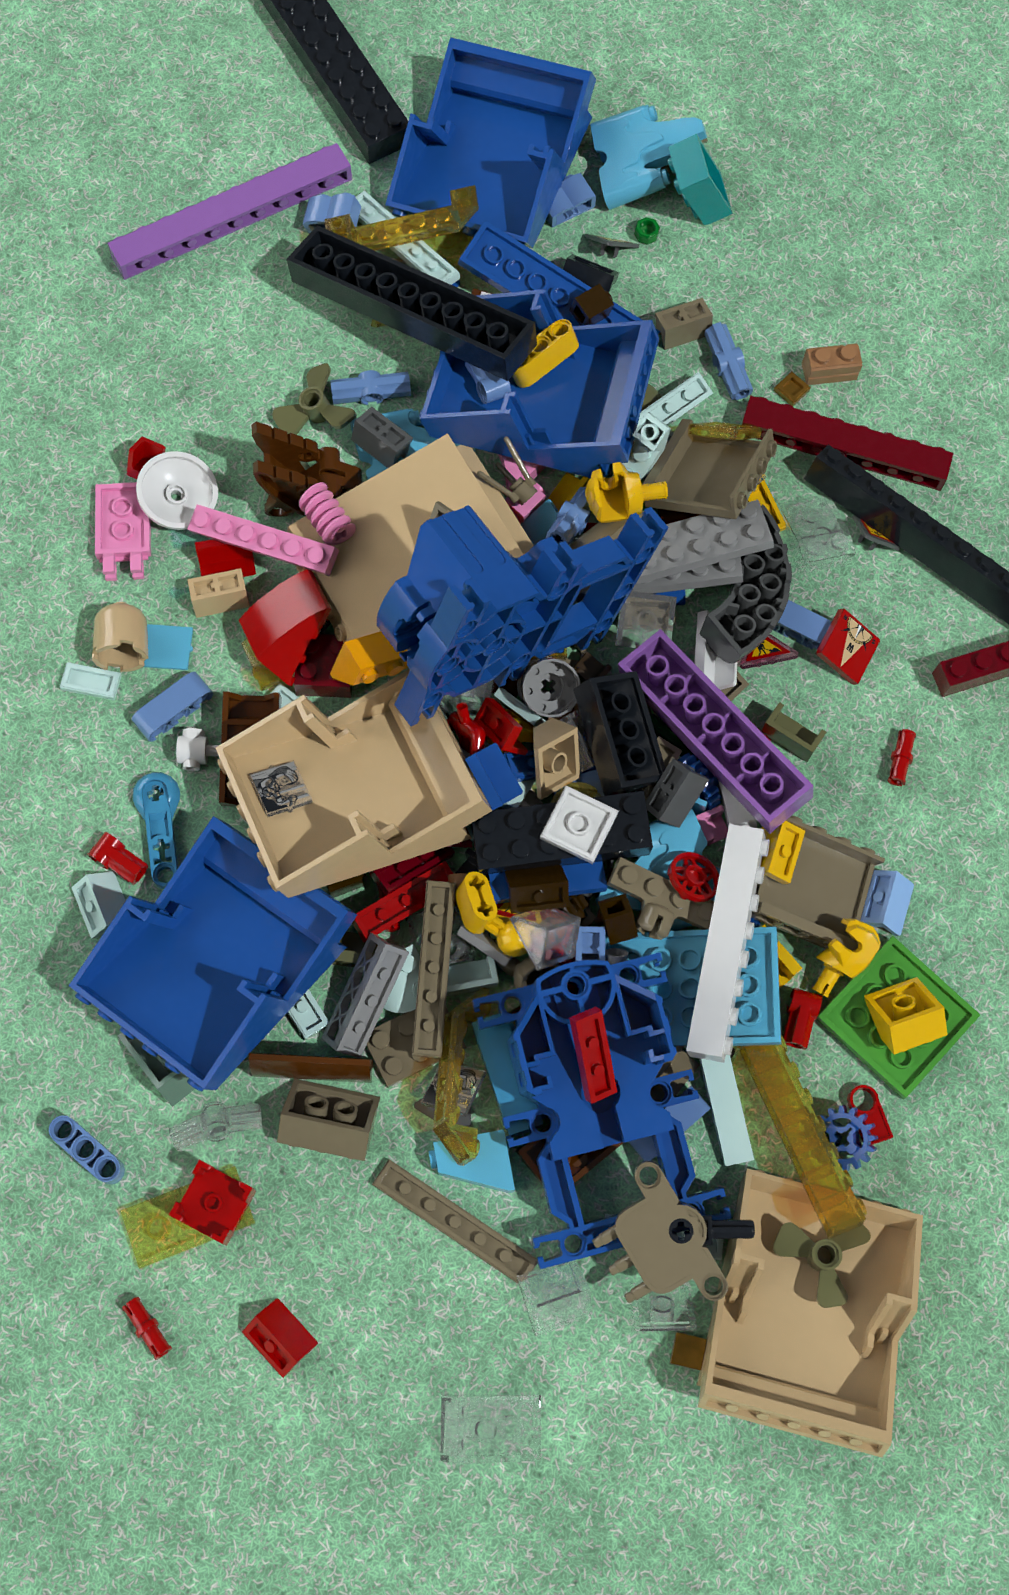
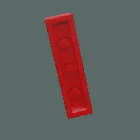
M447 862L440 863L356 913L357 916L352 924L363 942L367 941L370 932L378 935L423 908L425 905L427 880L448 882V875L453 874Z

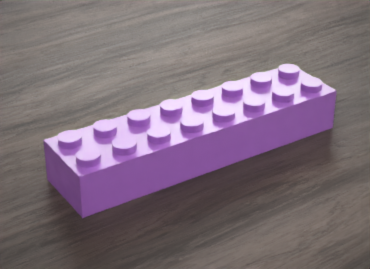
M661 629L618 663L620 674L637 671L647 706L769 834L813 798L814 786Z

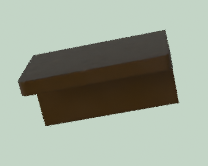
M561 865L505 871V879L509 887V909L511 914L569 907V882Z

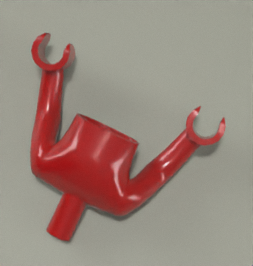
M462 702L456 705L457 711L452 712L446 721L451 731L454 730L457 734L460 747L470 753L471 756L484 749L486 734L485 730L470 718L468 706Z

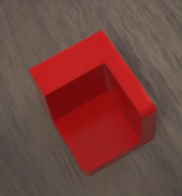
M142 436L129 449L127 476L137 479L143 466L151 458L165 453L166 447Z

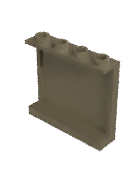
M682 419L665 446V450L643 482V484L666 481L668 488L667 499L644 501L645 507L737 519L741 510L746 508L750 494L756 490L759 478L762 474H765L768 462L776 454L777 442L774 441L773 430L768 429L762 441L748 439L733 440L728 437L694 433L693 421Z
M790 816L786 821L805 830L791 883L781 884L765 875L763 883L757 884L755 894L759 895V905L757 912H752L751 918L772 927H777V929L825 949L828 948V944L835 938L846 948L854 951L858 948V942L845 931L847 926L842 924L841 921L843 918L861 920L874 867L884 863L885 858L875 855L876 852L870 848H859L852 845L851 840L847 838L834 837L827 834V830L822 827L809 826L802 823L803 820L801 818Z

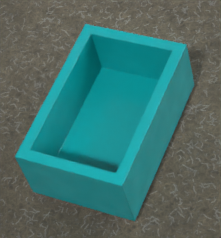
M695 134L669 146L671 158L668 159V164L672 173H676L677 179L674 180L675 188L679 195L682 194L686 206L691 207L695 219L700 218L704 225H708L733 214L721 172L698 135Z

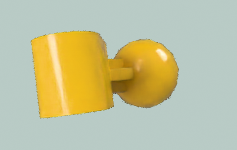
M473 871L468 873L455 892V898L465 928L474 934H481L486 930L497 937L498 948L510 957H520L526 954L531 949L534 937L531 929L526 923L512 920L504 922L496 916L497 906L487 877L479 872Z

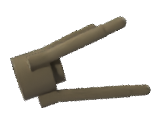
M506 436L504 441L525 480L522 477L516 480L500 462L496 463V467L512 483L509 487L512 492L482 471H478L477 475L508 496L513 503L518 501L523 505L537 492L534 487L536 482L529 475L509 437Z

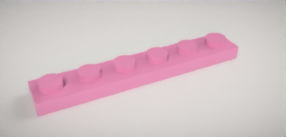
M198 504L187 529L192 533L330 576L339 552L333 546Z

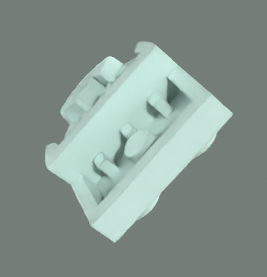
M414 944L404 948L409 954L384 1006V1009L388 1011L406 1013L416 1009L420 956Z

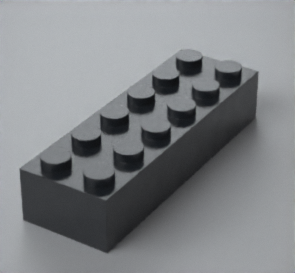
M644 791L593 797V799L619 811L594 862L616 860L620 857L631 858L650 855L653 843ZM557 802L494 810L471 823L477 870L486 877L489 874L510 870L589 862L540 839V835Z

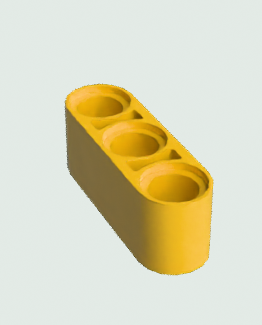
M557 320L537 335V346L512 375L518 387L525 388L533 385L578 349L579 342L569 320Z

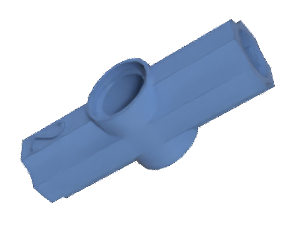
M721 322L712 324L711 327L705 330L704 335L713 354V366H716L719 371L717 375L722 376L731 400L746 398L752 394L753 388L745 371L743 352L739 347H735L726 324Z
M368 370L360 373L355 378L330 380L333 404L359 401L364 405H368V402H377L379 404L386 398L411 396L408 372L380 375L377 371Z
M580 487L570 502L565 501L556 521L547 532L546 538L552 536L558 544L566 541L569 545L577 533L582 534L592 513L585 497L586 487Z

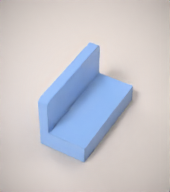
M874 870L860 921L873 927H883L893 935L900 936L914 884L898 871Z

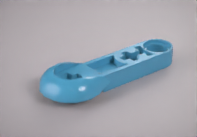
M152 772L144 775L137 781L133 788V802L146 822L152 879L157 887L164 889L168 882L162 883L158 881L159 872L163 869H170L174 875L178 869L173 816L180 801V789L178 783L171 776L163 772ZM154 789H159L160 793L164 791V795H160L158 801H154L153 797L149 798V795L154 793ZM160 842L170 846V848L165 849V858L167 861L172 859V862H161V855L159 851L155 850V848L160 846Z

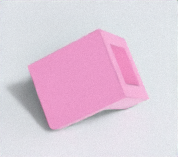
M722 805L696 816L707 839V846L727 837L728 828L721 816L724 812Z

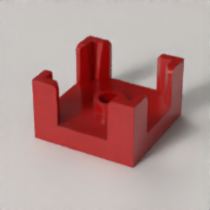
M199 1159L192 1172L195 1176L181 1202H175L169 1216L227 1246L256 1190Z

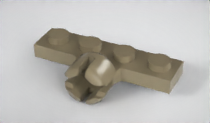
M622 857L617 859L607 885L641 902L642 908L635 923L636 929L644 934L646 930L650 931L648 937L662 940L668 937L675 919H680L701 930L709 929L714 906L713 900L706 902L684 900L679 896L680 894L672 886L670 880Z

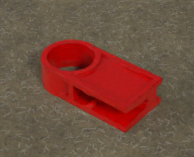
M859 1085L852 1089L847 1098L850 1109L856 1107L853 1103V1095L857 1090H865L873 1098V1106L869 1111L858 1109L857 1113L858 1116L866 1113L868 1115L865 1121L866 1124H875L870 1133L877 1135L878 1139L871 1141V1145L893 1138L876 1091L868 1085ZM860 1131L859 1133L863 1141L862 1131Z

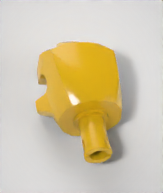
M621 462L612 463L614 475L610 478L603 477L601 469L593 471L585 489V497L589 508L601 523L626 520L634 513L639 515L642 513L644 501L667 499L668 496L666 481L642 484L639 474L637 472H629Z
M854 918L842 919L841 923L847 926L845 931L858 942V948L852 951L834 938L828 944V948L815 957L824 962L823 965L825 967L812 987L813 990L828 998L840 975L843 976L845 974L853 979L869 966L881 944L873 926Z

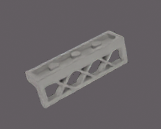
M371 932L322 1036V1039L335 1051L359 1059L409 954L406 949L388 943L377 934ZM376 944H377L378 947H377V949H376V951H375V953H374V955H373V957H372V953H373V951H374V949H375V947H376ZM339 1027V1031L336 1035V1038H334V1035Z

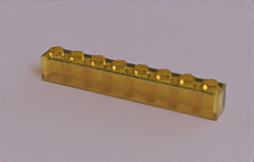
M781 1036L782 1045L737 1046L828 1240L862 1226L866 1220L865 1215H867L865 1205L861 1198L855 1197L851 1189L853 1187L851 1176L846 1169L842 1170L837 1160L840 1158L839 1152L833 1142L829 1143L824 1133L826 1132L825 1123L820 1115L815 1114L811 1106L813 1105V1099L809 1090L802 1088L798 1079L800 1078V1072L795 1062H790L786 1055L787 1045L783 1037Z

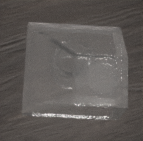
M631 591L619 611L615 646L638 648L660 629L672 639L677 597Z

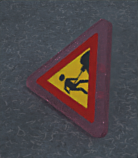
M769 634L755 650L741 659L740 668L761 667L762 665H773L777 662L798 658V652Z

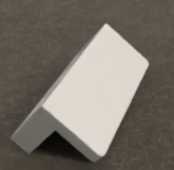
M708 610L698 612L695 665L720 690L734 687L737 682V662L727 663L723 661L707 644L706 639L702 638L699 633L707 614L710 612Z

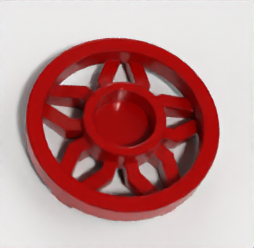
M684 852L674 858L669 866L667 875L672 886L682 899L706 902L716 895L719 873L707 858L693 852ZM683 860L682 866L676 867L677 862ZM695 861L702 864L705 868H701L700 866H698V864ZM711 879H713V890H711L707 883Z

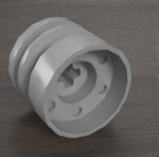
M549 656L542 659L536 657L529 661L521 678L517 680V691L523 704L536 714L548 718L560 717L571 711L576 705L577 701L573 689L580 685V678L575 669L565 661ZM544 679L548 682L552 680L550 683L552 689L549 692L546 690L541 691L543 688L541 682Z

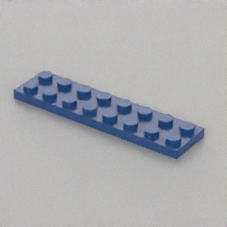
M485 220L459 258L458 265L502 293L546 289L559 319L569 320L572 326H580L569 309L574 298L591 289V287ZM613 302L615 305L609 316L596 324L643 320Z

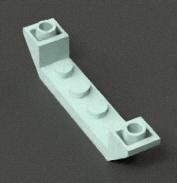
M647 412L633 434L637 439L632 445L628 463H622L629 472H637L639 474L641 483H643L665 450L671 429L650 412ZM591 513L588 523H598L599 521L595 515ZM583 532L582 534L577 533L569 546L581 537Z

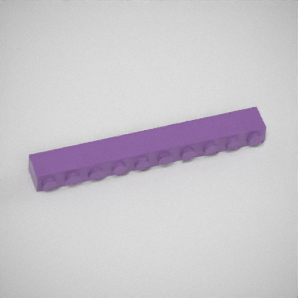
M337 143L323 147L319 151L300 157L292 163L279 166L269 173L256 176L246 183L233 186L221 194L210 196L198 204L187 206L175 214L164 216L152 224L139 227L136 231L116 237L113 241L107 243L111 257L122 277L126 280L308 200L310 197L317 196L351 181V165Z

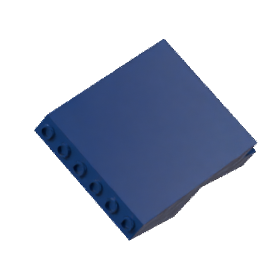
M450 37L427 123L422 122L415 114H410L385 205L393 211L392 215L403 219H407V215L416 217L415 221L430 225L431 221L439 223L440 228L448 231H453L454 228L462 229L463 234L471 237L475 236L486 220L525 246L533 248L551 210L555 196L566 177L592 119L588 107L596 83L595 76L591 71Z
M546 289L476 295L534 321L536 336L552 323L560 320ZM643 320L572 326L579 342L578 349L572 355L529 387H518L513 377L509 379L511 392H506L504 398L487 404L482 403L480 400L476 382L466 368L465 361L440 350L438 364L433 371V379L426 394L427 398L420 412V422L430 437L439 439L448 433L456 444L513 458L504 441V437L507 436L522 461L591 478L593 471L601 469L603 477L606 478L610 464L616 462L628 463L634 441L633 434L637 429L659 342V336L653 321Z
M215 816L212 817L155 903L133 896L127 898L69 984V987L77 992L75 997L87 1005L93 1004L99 1009L97 1012L99 1016L109 1022L115 1021L121 1026L119 1030L131 1039H139L144 1043L142 1048L146 1052L156 1057L158 1055L166 1060L164 1065L177 1074L182 1072L189 1078L188 1084L201 1092L203 1090H217L340 956L343 950L347 948L340 943V940L357 916L355 912L320 888L290 898L280 891L275 892L267 880V876L270 875L268 869L261 864L257 857V852H259L257 844H254L251 839Z

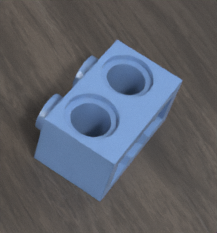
M576 926L574 943L575 962L582 960L605 961V927Z

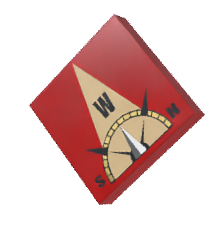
M845 608L838 609L815 654L849 683L857 685L880 639Z

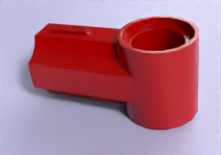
M105 832L87 855L95 862L98 860L103 864V868L107 870L110 868L134 886L146 873L149 867L148 864L125 849V845L117 838Z
M793 988L790 995L792 1002L790 1007L787 1006L789 1014L781 1043L806 1050L814 1020L816 1021L821 1008L822 996Z

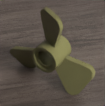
M327 363L309 370L306 376L308 388L301 392L298 400L299 404L281 406L273 410L272 416L279 429L287 431L288 434L293 433L297 435L309 419L314 423L327 421L333 428L342 429L356 418L357 414L353 409L331 405L324 395L323 391L331 372V368Z
M850 1214L844 1215L839 1219L830 1239H822L813 1242L794 1223L788 1222L780 1227L773 1244V1251L780 1257H806L810 1267L820 1271L817 1288L818 1304L823 1308L844 1305L848 1299L847 1292L835 1271V1268L842 1261V1251L869 1242L871 1235L869 1230L855 1216ZM820 1247H825L830 1252L831 1258L827 1264L822 1263L818 1259L817 1253Z

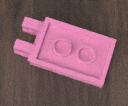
M137 482L95 485V556L97 560L99 559V563H103V574L106 581H117L116 562L130 561V571L133 580L144 579L143 560H149L151 556V519L143 512L138 503L136 495Z

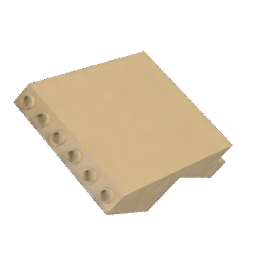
M447 433L336 498L339 502L338 507H343L344 515L350 517V523L355 524L356 530L353 536L345 542L332 545L339 552L330 576L315 571L312 572L331 607L327 619L332 624L338 641H343L344 643L380 632V629L377 627V614L380 605L395 581L407 576L420 526L430 519L434 505L438 501L453 511L462 509L467 505L472 507L504 549L514 558L524 555L534 546L500 491L477 475L478 471H482L490 477L472 447L464 445L455 446ZM306 516L288 526V533L325 544L322 537L317 533L316 528L312 526L311 520H308ZM296 566L298 572L307 570L305 568Z
M410 669L328 718L305 695H302L216 747L220 757L217 763L222 772L229 778L227 787L231 794L238 799L239 805L236 806L241 817L245 821L247 820L249 828L246 829L248 836L259 848L257 857L261 864L268 869L270 875L267 876V880L275 892L280 891L290 898L472 839L466 826L492 811L465 761L466 758L440 707L438 706L434 716L426 719L423 713H421L418 724L410 726L394 705ZM294 762L297 769L295 770L298 777L297 782L292 785H286L291 783L290 779L285 775L278 777L276 782L278 785H283L280 786L281 789L279 791L300 784H304V787L281 793V796H285L286 799L290 795L295 797L294 795L299 796L308 793L309 796L297 799L295 805L294 802L291 806H289L290 802L281 804L279 806L287 805L288 807L268 813L251 775ZM269 779L265 782V785L268 786L272 780ZM267 789L269 792L275 793L274 790ZM271 796V797H268V798H267V799H271V800H273L275 803H277V802H276V799L274 798V796Z
M747 1168L740 1184L733 1220H753L755 1235L752 1239H728L722 1266V1273L728 1283V1291L722 1299L714 1303L702 1368L697 1381V1385L701 1386L698 1407L882 1458L892 1444L898 1341L917 1313L923 1215L912 1213L907 1209L886 1206L877 1201L856 1198L847 1193L841 1194L826 1190L821 1186H811L796 1182L791 1178H781L766 1174L761 1170ZM850 1214L855 1216L869 1230L871 1238L869 1242L842 1251V1261L835 1268V1271L847 1292L848 1299L842 1306L823 1308L817 1302L820 1271L811 1268L806 1257L777 1256L773 1251V1244L780 1227L788 1222L794 1223L813 1242L830 1239L839 1219L844 1215ZM820 1247L817 1253L818 1259L822 1263L827 1264L831 1258L830 1252L827 1248ZM719 1280V1285H718L717 1291H718V1290L720 1289V1287H721V1280Z

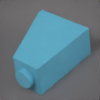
M504 1130L433 1142L434 1150L428 1151L431 1169L437 1168L438 1175L506 1193L515 1191Z

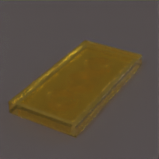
M236 1166L221 1171L237 1181H241ZM190 1184L121 1210L139 1269L214 1240L169 1216L175 1202H181ZM250 1206L245 1211L235 1232L256 1224Z

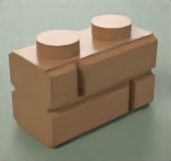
M857 343L847 344L846 346L836 345L806 349L805 357L802 360V368L807 385L857 380L862 368V359Z

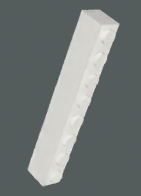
M729 824L686 1048V1052L690 1057L724 1063L726 1055H731L733 1037H729L731 1025L736 1026L739 1008H735L736 997H741L743 993L744 980L740 979L742 968L746 969L748 965L749 951L745 950L746 942L753 938L754 923L750 922L752 912H757L759 905V895L755 893L757 884H762L765 868L761 867L762 856L767 857L770 841L766 839L764 829Z

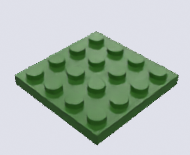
M892 936L876 953L869 966L843 988L818 1015L817 1020L904 1100L977 1020L980 1014ZM917 977L944 1006L948 1035L894 1055L881 1040L864 996Z

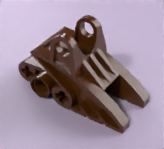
M257 421L251 425L252 437L264 454V462L257 460L253 463V475L257 483L269 494L264 504L266 515L285 517L296 512L306 516L305 512L299 507V500L304 492L316 483H326L327 490L333 493L334 499L363 483L362 470L356 466L341 462L340 451L337 448L322 447L318 449L317 442L311 439H304L302 436L293 433L288 434L287 431L275 427L272 428ZM315 460L316 463L310 467L307 462Z

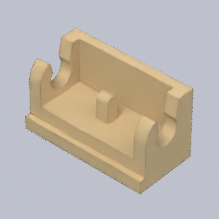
M241 568L187 579L196 618L250 607Z

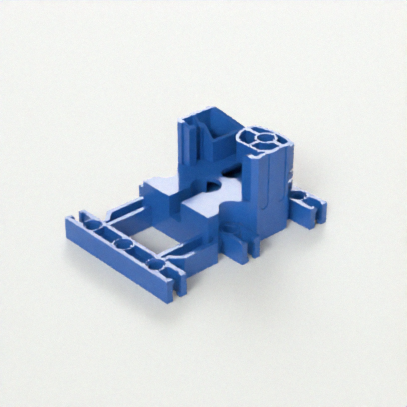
M469 505L443 514L440 517L427 520L420 526L407 576L395 581L384 597L377 614V627L396 652H400L399 656L404 662H407V666L410 669L394 705L408 724L413 726L418 724L421 713H423L426 719L433 717L444 695L448 694L456 697L494 680L498 687L506 684L508 676L512 681L521 678L533 656L542 659L574 644H577L582 651L589 647L591 639L595 644L602 642L669 527L653 508L649 507L643 511L642 518L637 513L631 514L618 538L615 540L608 535L572 550L566 541L558 544L551 536L539 541L524 555L514 558L504 549ZM591 585L583 600L573 605L580 590Z
M661 953L612 965L608 961L602 960L571 962L546 972L537 978L532 985L472 1000L474 1012L480 1011V1005L497 1003L501 1015L484 1022L483 1016L478 1017L477 1024L479 1030L515 1022L516 1027L507 1040V1046L519 1094L537 1106V1109L503 1117L501 1120L505 1129L510 1128L509 1122L523 1119L528 1121L530 1134L516 1140L511 1135L506 1136L508 1148L545 1139L546 1142L536 1161L549 1213L566 1222L567 1228L531 1237L534 1249L539 1248L541 1242L558 1240L560 1254L545 1260L543 1256L537 1257L536 1260L540 1269L623 1247L619 1238L599 1248H596L592 1240L615 1225L618 1214L584 1223L568 1157L652 1136L659 1167L680 1202L691 1203L701 1214H705V1209L702 1205L704 1200L715 1196L717 1200L726 1197L724 1188L721 1187L691 1195L686 1194L696 1175L682 1123L673 1118L664 1107L699 1099V1094L697 1090L694 1091L693 1088L687 1089L688 1095L673 1096L670 1082L682 1077L688 1079V1081H693L692 1069L656 1078L662 1065L672 1061L677 1051L676 1047L673 1046L670 1034L672 1033L662 1005L664 1003L663 999L646 988L668 982L664 970L659 972L660 975L657 978L643 980L639 966L653 962L654 967L660 966L659 963L662 961ZM620 971H631L634 981L631 982L620 977ZM567 984L574 985L577 989V994L570 993ZM509 998L516 999L520 1004L519 1012L516 1014L508 1013L504 1008L505 1000ZM597 1007L603 1013L617 1093L591 1104L585 1100L569 1018ZM654 1085H659L664 1090L665 1095L660 1102L654 1101L650 1095L651 1088ZM540 1114L547 1116L550 1121V1126L545 1132H539L534 1126V1120ZM728 1206L721 1209L720 1213L711 1214L712 1220L732 1218ZM678 1222V1226L672 1228V1231L676 1233L689 1230V1228L684 1226L683 1222ZM570 1235H577L580 1239V1246L574 1252L567 1251L564 1245L565 1239Z

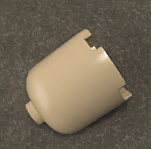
M116 602L103 607L96 614L94 620L92 661L104 670H108V666L120 667V672L135 671L144 667V661L148 659L147 620L142 611L125 602Z

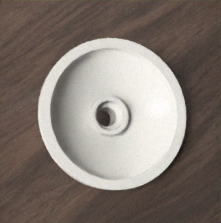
M172 451L151 458L143 466L137 478L136 495L141 509L153 522L168 529L185 530L188 529L197 504L211 509L215 508L218 499V485L213 472L202 460L185 452ZM178 494L181 499L173 500L171 495Z

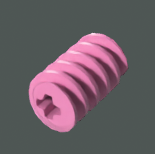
M320 482L304 492L299 500V507L305 512L308 520H311L312 526L316 528L317 533L322 537L325 544L330 546L338 545L353 536L356 526L350 523L351 519L348 515H344L343 507H338L339 502L333 498V493L327 490L326 483Z

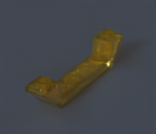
M476 186L451 190L452 205L358 227L354 226L350 214L325 219V229L374 251L459 232L479 209Z
M485 987L445 1015L442 1057L439 1058L433 1131L455 1162L461 1166L474 1160L480 1149V1141L477 1139L478 1129L456 1123L460 1116V1107L457 1106L458 1094L461 1092L463 1079L460 1077V1069L465 1059V1050L462 1049L463 1038L467 1032V1023L472 1024V1022L478 1021V1017L482 1016L484 1019L490 1012L491 1004L480 1005L479 1012H474L472 1004L473 999L489 995V988Z

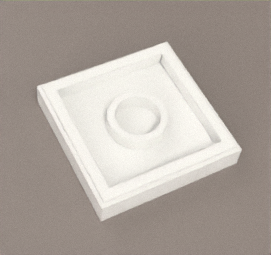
M565 786L540 835V839L593 864L619 811L571 787Z

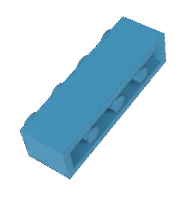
M499 1013V1014H496V1015H493V1016L484 1018L483 1020H484V1022H486V1021L492 1020V1019H494V1018L500 1017L501 1015H500V1013ZM478 1021L472 1022V1030L502 1118L537 1109L535 1103L519 1094L507 1046V1040L516 1027L515 1023L511 1022L479 1030ZM540 1114L535 1118V1129L543 1127L542 1120L547 1118L545 1115ZM526 1119L509 1122L510 1128L506 1129L508 1136L511 1135V1137L530 1131Z

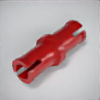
M902 729V731L899 730L896 748L892 751L890 757L892 765L887 780L892 785L902 786L906 783L908 767L913 762V755L911 753L916 738V733L912 730Z
M135 1297L122 1307V1310L125 1311L136 1328V1336L143 1339L153 1354L154 1359L158 1360L166 1355L172 1347L157 1327L159 1325L157 1319H152L140 1301L141 1299Z

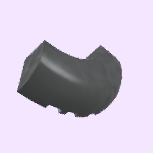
M761 505L773 538L774 548L741 556L743 582L730 584L729 597L717 609L707 614L699 633L702 638L706 639L707 644L715 654L727 663H736L749 655L768 637L782 617L790 595L792 569L787 556L788 547L787 544H783L779 534L780 528L764 505Z

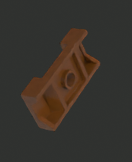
M223 691L221 744L281 709L282 697L280 693L274 692L265 696H254ZM220 769L219 804L221 806L239 805L237 797L235 798L227 787L229 778Z

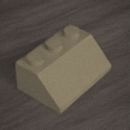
M294 1079L280 1115L277 1143L365 1161L380 1097Z

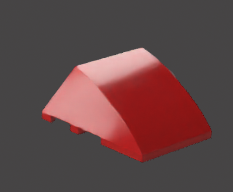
M307 569L283 581L261 597L242 615L239 622L257 660L287 685L292 686L296 679L293 677V674L299 662H305L307 658L305 650L311 640H316L331 611V607L312 570Z

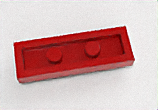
M597 1007L569 1018L585 1100L591 1104L617 1093L603 1013Z

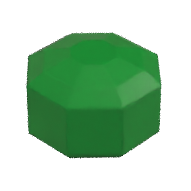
M645 217L637 221L634 235L638 242L647 245L657 240L660 226L656 220Z

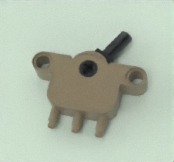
M651 1160L640 1162L635 1168L634 1177L644 1197L624 1208L618 1214L615 1225L603 1231L592 1240L595 1247L599 1248L619 1238L627 1255L609 1266L608 1269L611 1275L623 1272L634 1265L644 1281L624 1295L628 1303H631L652 1291L658 1294H665L675 1290L691 1279L695 1281L706 1299L710 1301L722 1299L728 1291V1283L706 1245H712V1239L754 1238L755 1225L753 1220H712L711 1214H701L695 1207L680 1202L657 1163ZM644 1167H652L657 1171V1178L654 1182H642L639 1175ZM678 1222H683L684 1226L689 1228V1231L683 1233V1237H678L677 1233L672 1231V1228L678 1226ZM710 1277H717L721 1280V1287L716 1292H709L704 1288L706 1280Z

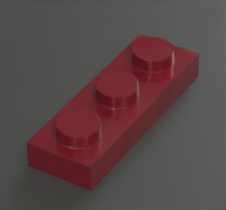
M444 847L370 871L369 875L386 896L440 863L452 858L455 852L451 847Z

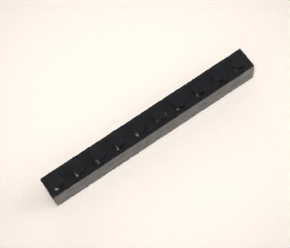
M829 444L816 456L804 477L807 482L1009 624L1008 570Z

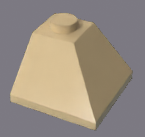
M551 718L533 728L537 798L542 800L580 778L578 727Z

